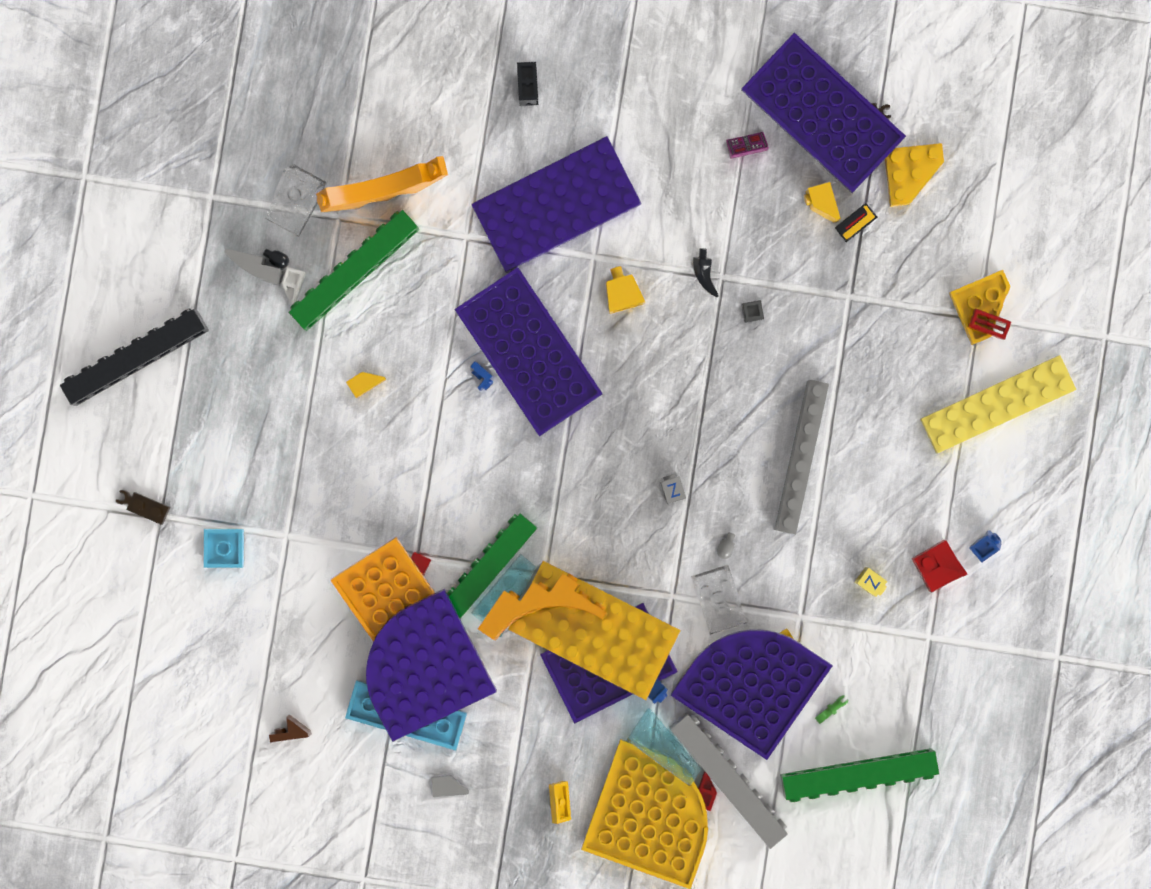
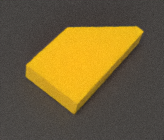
M361 372L346 383L355 398H358L387 379L383 376Z

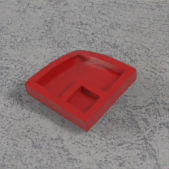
M942 540L911 558L929 592H934L944 585L967 575L947 540Z

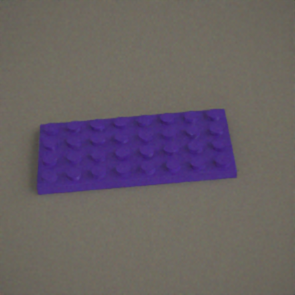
M793 33L741 88L743 93L851 193L865 181L906 137L903 132L796 33Z
M608 136L471 205L505 272H508L640 206L642 203Z
M518 267L454 309L539 437L603 395Z

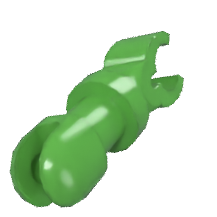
M845 695L836 699L837 701L832 705H827V709L815 717L819 724L832 714L835 715L839 708L848 703V699L843 703L841 702Z

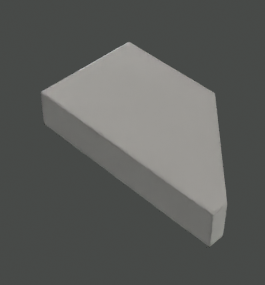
M452 775L434 776L431 778L433 797L469 794V790L462 786Z

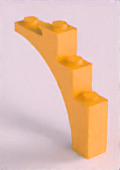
M562 573L550 593L547 591L549 587L541 582L538 584L533 582L521 601L518 600L520 596L512 590L509 593L504 590L478 630L496 641L501 633L517 619L536 610L551 607L576 608L591 613L604 620L607 613L604 611L606 607L597 601L595 604L588 600L590 596L581 590L579 593L576 592L580 586L576 583L578 581L576 577L570 573L567 576Z

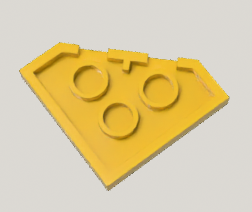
M942 143L895 148L885 158L890 207L909 205L944 163Z
M1004 270L949 292L971 345L991 337L988 334L968 328V324L971 321L970 318L975 308L999 317L1011 287ZM977 315L979 319L996 324L994 320ZM977 322L974 323L975 325L994 331L991 327L982 325Z

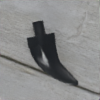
M699 248V257H693L695 275L708 293L719 297L710 278L712 259L707 258L706 248Z

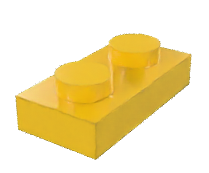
M568 781L549 784L552 823L559 824L571 820Z

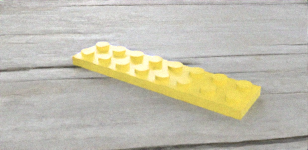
M1061 355L925 416L920 420L937 454L1076 390V387Z

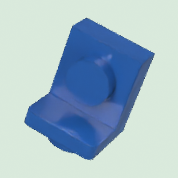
M475 361L470 366L473 369L471 373L479 380L482 377L484 378V381L477 388L480 391L483 389L487 390L493 384V376Z
M988 530L985 536L970 545L969 548L982 563L1000 551L1002 541L996 533Z
M657 679L648 698L654 704L657 701L661 703L667 697L666 692L668 689Z

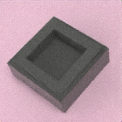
M761 300L742 303L745 323L764 320Z

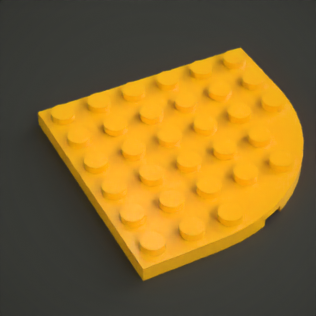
M620 739L581 850L691 889L705 850L708 835L707 811L702 795L690 775L675 761L658 752Z

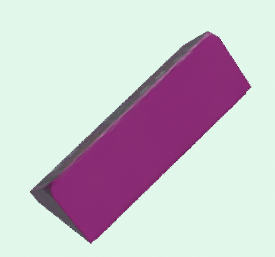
M764 132L726 140L730 159L768 150Z

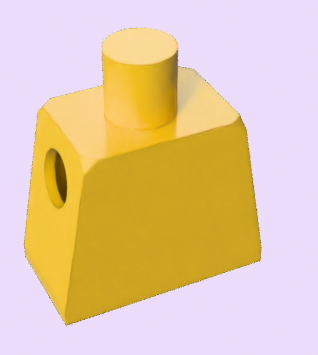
M621 266L610 269L613 280L606 281L609 313L613 314L644 305L645 299L633 275L624 276Z

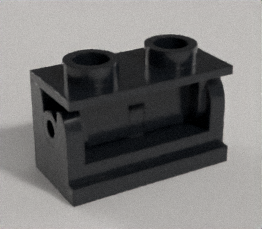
M517 62L519 105H539L536 62Z

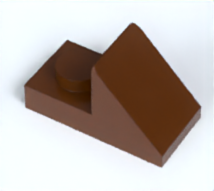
M289 714L286 717L288 730H286V727L276 728L274 732L269 734V739L271 743L308 738L312 733L310 729Z

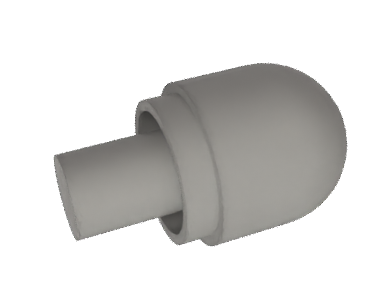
M728 532L726 539L720 541L717 548V554L720 558L727 559L732 555L735 548L733 543L735 534Z

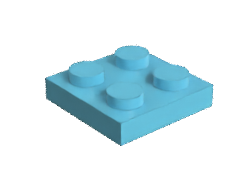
M204 529V568L244 567V529Z

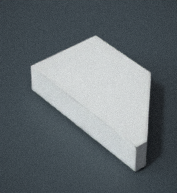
M287 266L281 285L292 305L298 299L306 272Z

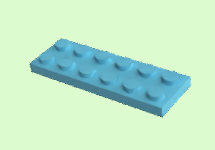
M356 680L345 718L386 730L372 704L367 683ZM458 710L406 736L456 751L467 712Z

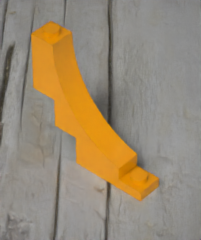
M438 156L427 163L416 164L383 177L354 184L324 188L316 193L320 211L359 209L370 202L388 201L397 195L418 193L448 175L444 157Z

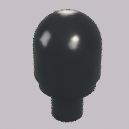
M265 249L263 256L269 258V262L278 268L288 266L289 257L286 254L276 250L272 252Z

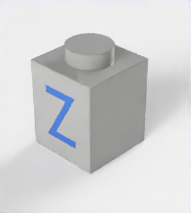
M672 474L663 477L664 481L660 482L667 504L686 499L680 476L675 477Z

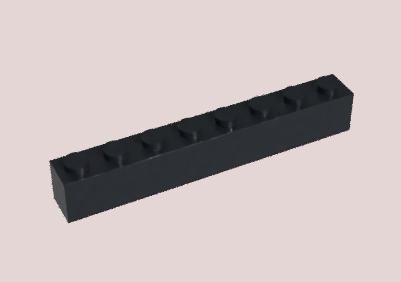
M189 308L183 311L180 317L165 321L164 326L158 329L156 327L147 332L148 335L145 337L133 339L131 345L116 349L114 351L115 354L98 359V363L91 367L89 365L80 370L81 373L78 375L66 377L64 383L60 384V387L70 405L78 406L203 335L209 329L200 313L195 309L191 310Z

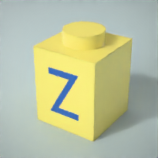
M865 567L854 583L872 596L877 597V595H882L886 590L887 586L885 584L888 581L870 568Z

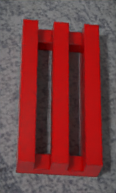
M975 308L968 328L1005 340L1011 321ZM977 315L1005 324L1006 326L1004 328L979 319ZM977 322L982 325L991 327L993 329L1002 331L1003 334L975 325L974 323Z

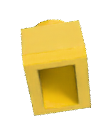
M830 182L810 187L805 191L804 200L806 205H809L810 210L833 223L841 219Z

